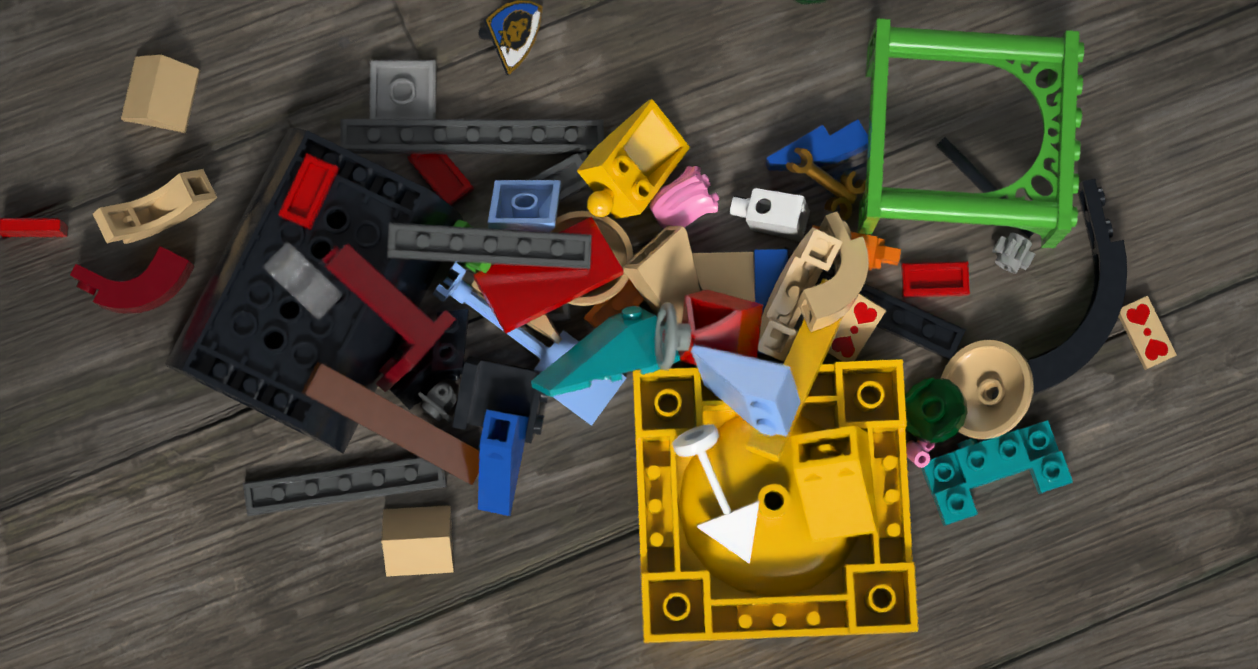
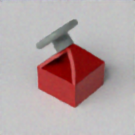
M706 289L685 295L682 323L677 324L675 307L672 303L665 302L660 307L655 331V353L659 368L668 370L672 366L676 350L679 351L680 361L696 365L691 352L693 345L757 359L763 304Z

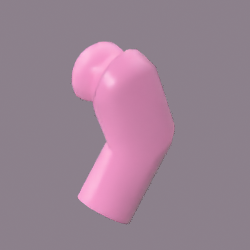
M910 440L906 444L908 459L918 467H925L930 461L929 452L934 449L935 443Z

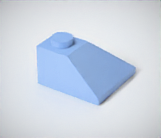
M495 180L488 228L551 232L556 226L561 181Z

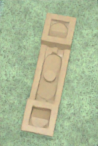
M814 227L805 235L782 270L766 304L761 320L758 351L784 362L798 333L794 329L802 313L798 300L803 290L815 286L822 270L829 271L843 241Z

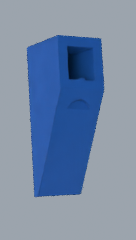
M486 410L480 439L478 510L511 516L529 417Z

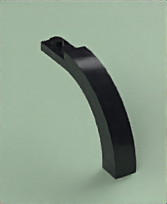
M1096 179L1082 181L1078 188V196L1094 262V284L1091 300L1079 326L1061 346L1043 356L1027 361L1033 376L1032 396L1057 386L1085 366L1108 339L1123 305L1127 282L1124 240L1110 241V238L1113 237V228L1110 219H1105L1102 206H1105V195L1102 187H1097Z

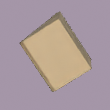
M164 55L135 57L121 120L186 133L200 70Z
M450 505L383 509L382 547L387 577L454 573Z

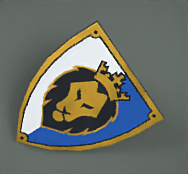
M514 0L502 4L483 19L486 27L482 26L479 29V37L483 40L493 41L506 75H510L529 54L540 26L541 5L531 1Z

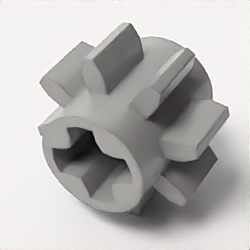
M1013 232L1010 233L1008 238L1001 236L992 250V253L998 255L995 263L1002 269L1015 274L1019 268L1026 270L1036 255L1029 251L1032 242Z

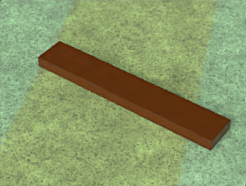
M319 362L316 364L301 393L462 481L473 485L479 473V450Z

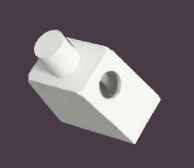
M753 188L751 198L734 195L730 208V215L746 218V222L751 230L801 242L804 238L810 213L804 196Z

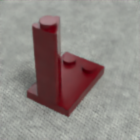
M348 243L342 250L335 246L322 260L327 264L326 268L406 339L399 347L404 351L396 360L391 356L379 369L383 376L375 384L386 392L416 365L455 321V318L445 310L437 319L431 320Z

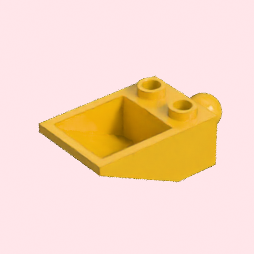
M653 99L646 101L598 144L577 170L593 190V193L587 200V208L592 215L605 217L611 213L615 219L642 214L689 150L690 146Z

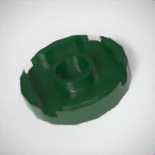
M927 378L913 385L905 394L906 430L919 441L927 443L943 442L953 437L964 425L968 414L967 400L960 388L950 380Z

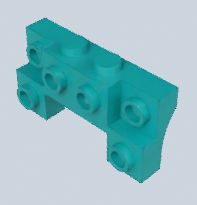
M1048 420L1020 430L1008 431L1001 436L979 443L974 438L962 441L957 444L958 450L931 459L928 465L921 468L935 501L943 527L978 515L970 489L1030 470L1038 495L1073 483L1063 452L1058 449Z

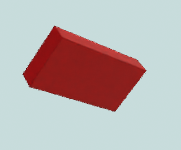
M306 154L278 215L311 230L339 168Z
M411 154L407 157L408 161L436 195L452 207L474 190L472 184L447 154Z
M0 218L1 237H67L68 225L59 218Z
M968 261L902 263L903 298L969 296Z

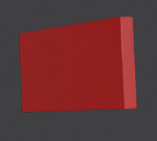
M592 216L559 232L592 235L590 269L494 264L490 266L486 274L481 271L474 274L476 284L505 334L624 275L622 266Z

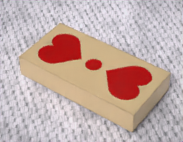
M859 293L850 310L844 315L828 353L842 362L855 361L886 312V309Z
M1148 296L1121 308L1118 317L1144 370L1177 356Z

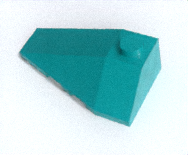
M639 306L624 308L621 313L605 320L531 381L532 388L552 397L589 388L592 385V380L610 379L611 382L622 380V373L640 369V373L643 375L659 370L655 353L657 316L643 310ZM677 350L675 353L673 363L680 361V356Z

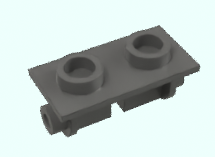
M438 383L427 396L421 392L418 394L423 401L421 407L437 422L442 418L449 423L451 422L448 412L456 403V395L449 384Z

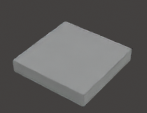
M370 60V119H436V60Z

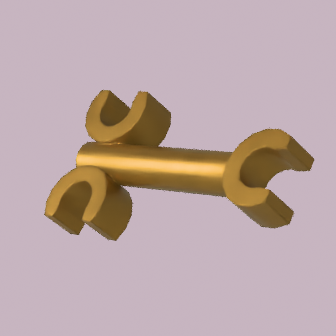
M795 148L794 152L800 155L801 163L798 166L795 163L787 162V169L794 173L807 174L837 196L828 199L824 209L834 212L839 204L840 212L838 214L841 220L846 221L852 214L851 204L856 200V194L865 191L866 180L858 179L853 186L852 179L856 172L846 170L841 175L840 182H838L813 163L810 151L803 148Z

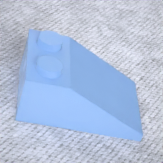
M693 345L691 352L703 383L710 391L759 432L770 436L775 434L788 435L801 402L790 367Z

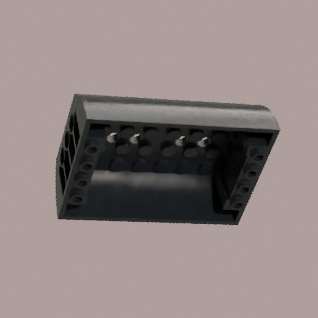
M299 128L288 129L174 345L165 366L344 454L358 423L301 392L316 364L319 362L375 393L378 387L375 383L383 376L379 369L391 356H394L403 337L326 268L327 264L322 261L323 259L315 258L313 256V248L319 242H327L330 244L331 250L335 246L342 250L348 243L419 307L442 261L387 258L388 224L401 223L453 227L457 220L463 221L462 216L450 204L429 189L308 130ZM306 154L339 168L311 230L278 215ZM335 212L344 213L347 217L346 224L340 229H333L328 225L329 217ZM288 302H296L300 307L298 316L290 320L283 318L282 307ZM272 332H280L284 336L283 345L276 350H271L266 346V338Z

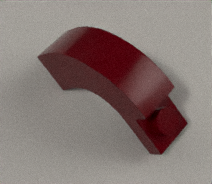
M159 246L148 268L134 279L112 281L78 264H75L70 276L78 281L77 288L93 296L98 291L93 302L99 307L117 313L134 314L155 309L172 299L185 285L195 266L189 260Z

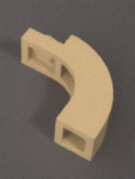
M199 169L179 173L160 189L137 200L100 207L93 213V216L106 243L123 240L124 244L150 237L185 221L208 206L217 196L204 170Z
M838 211L825 215L819 228L820 231L843 241L834 259L835 275L825 283L803 290L798 300L799 308L810 332L833 324L850 310L865 283L868 273L869 258L863 236L851 240L850 228L845 221L842 222Z

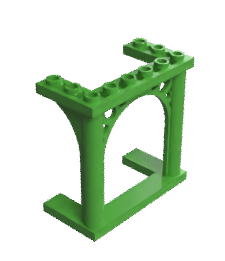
M877 19L867 46L866 77H871L866 188L859 203L858 233L872 235L880 218L998 225L1034 232L1041 236V248H1055L1070 233L1072 227H1076L1078 219V208L1073 207V194H1077L1079 188V174L1074 173V161H1078L1080 157V141L1075 140L1076 128H1080L1082 109L1076 106L1077 95H1081L1083 89V75H1078V62L1082 63L1084 58V42H1079V31L1066 30L1060 38L890 27L891 19ZM889 57L989 64L1004 69L1020 79L1036 99L1043 120L1041 149L1030 170L1010 186L987 193L882 187ZM1031 63H1037L1030 73L1023 72L1021 64L1030 67ZM1048 69V88H1040L1036 84V77L1041 71ZM1058 90V94L1053 100V103H1057V105L1051 107L1047 104V95H1051ZM1048 129H1055L1056 136L1051 137L1048 134ZM1050 158L1054 161L1050 165L1055 175L1044 168L1045 159ZM1042 176L1046 178L1052 187L1051 195L1042 196L1038 194L1032 187V177ZM1024 189L1026 195L1032 201L1025 200V196L1016 198V191Z

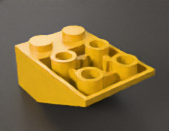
M854 425L792 435L793 467L811 540L815 542L878 533L868 432Z

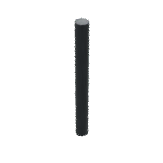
M946 137L936 145L982 193L998 190ZM1018 228L1028 239L1034 234V232Z

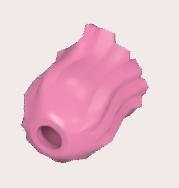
M687 166L685 172L678 179L661 187L651 200L650 210L662 228L667 226H683L685 228L706 213L718 212L719 196L716 192L711 195L708 194L707 189L711 186L709 177L706 174L700 175V167Z

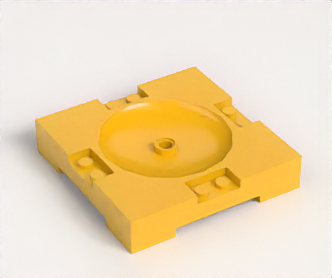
M903 359L822 364L778 462L746 450V444L754 428L704 385L698 368L659 369L643 375L640 373V370H633L644 643L912 633L918 631L905 436L907 425ZM714 424L719 432L718 441L705 452L731 511L759 500L750 564L696 527L697 524L723 515V511L698 454L688 457L679 456L672 446L673 441L679 435L692 428ZM856 425L868 432L878 533L813 542L794 472L791 436ZM769 493L779 495L782 500L781 508L775 511L768 509L764 504L765 495Z

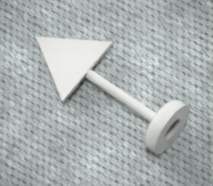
M714 424L692 428L679 435L673 441L672 446L679 456L688 457L698 454L723 511V515L697 524L696 527L750 564L759 500L731 511L705 452L718 441L719 432Z

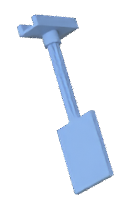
M455 262L449 271V274L455 278V281L447 277L443 283L449 286V289L447 290L439 284L433 295L442 302L449 296L461 304L465 302L503 331L488 303L472 291L473 287L462 280L466 270ZM521 327L507 333V335L540 359L534 370L542 372L579 342L564 330L560 333L562 338L560 343L554 342L551 347L545 346ZM622 374V380L611 382L610 379L592 380V385L589 388L552 397L592 426L627 377Z

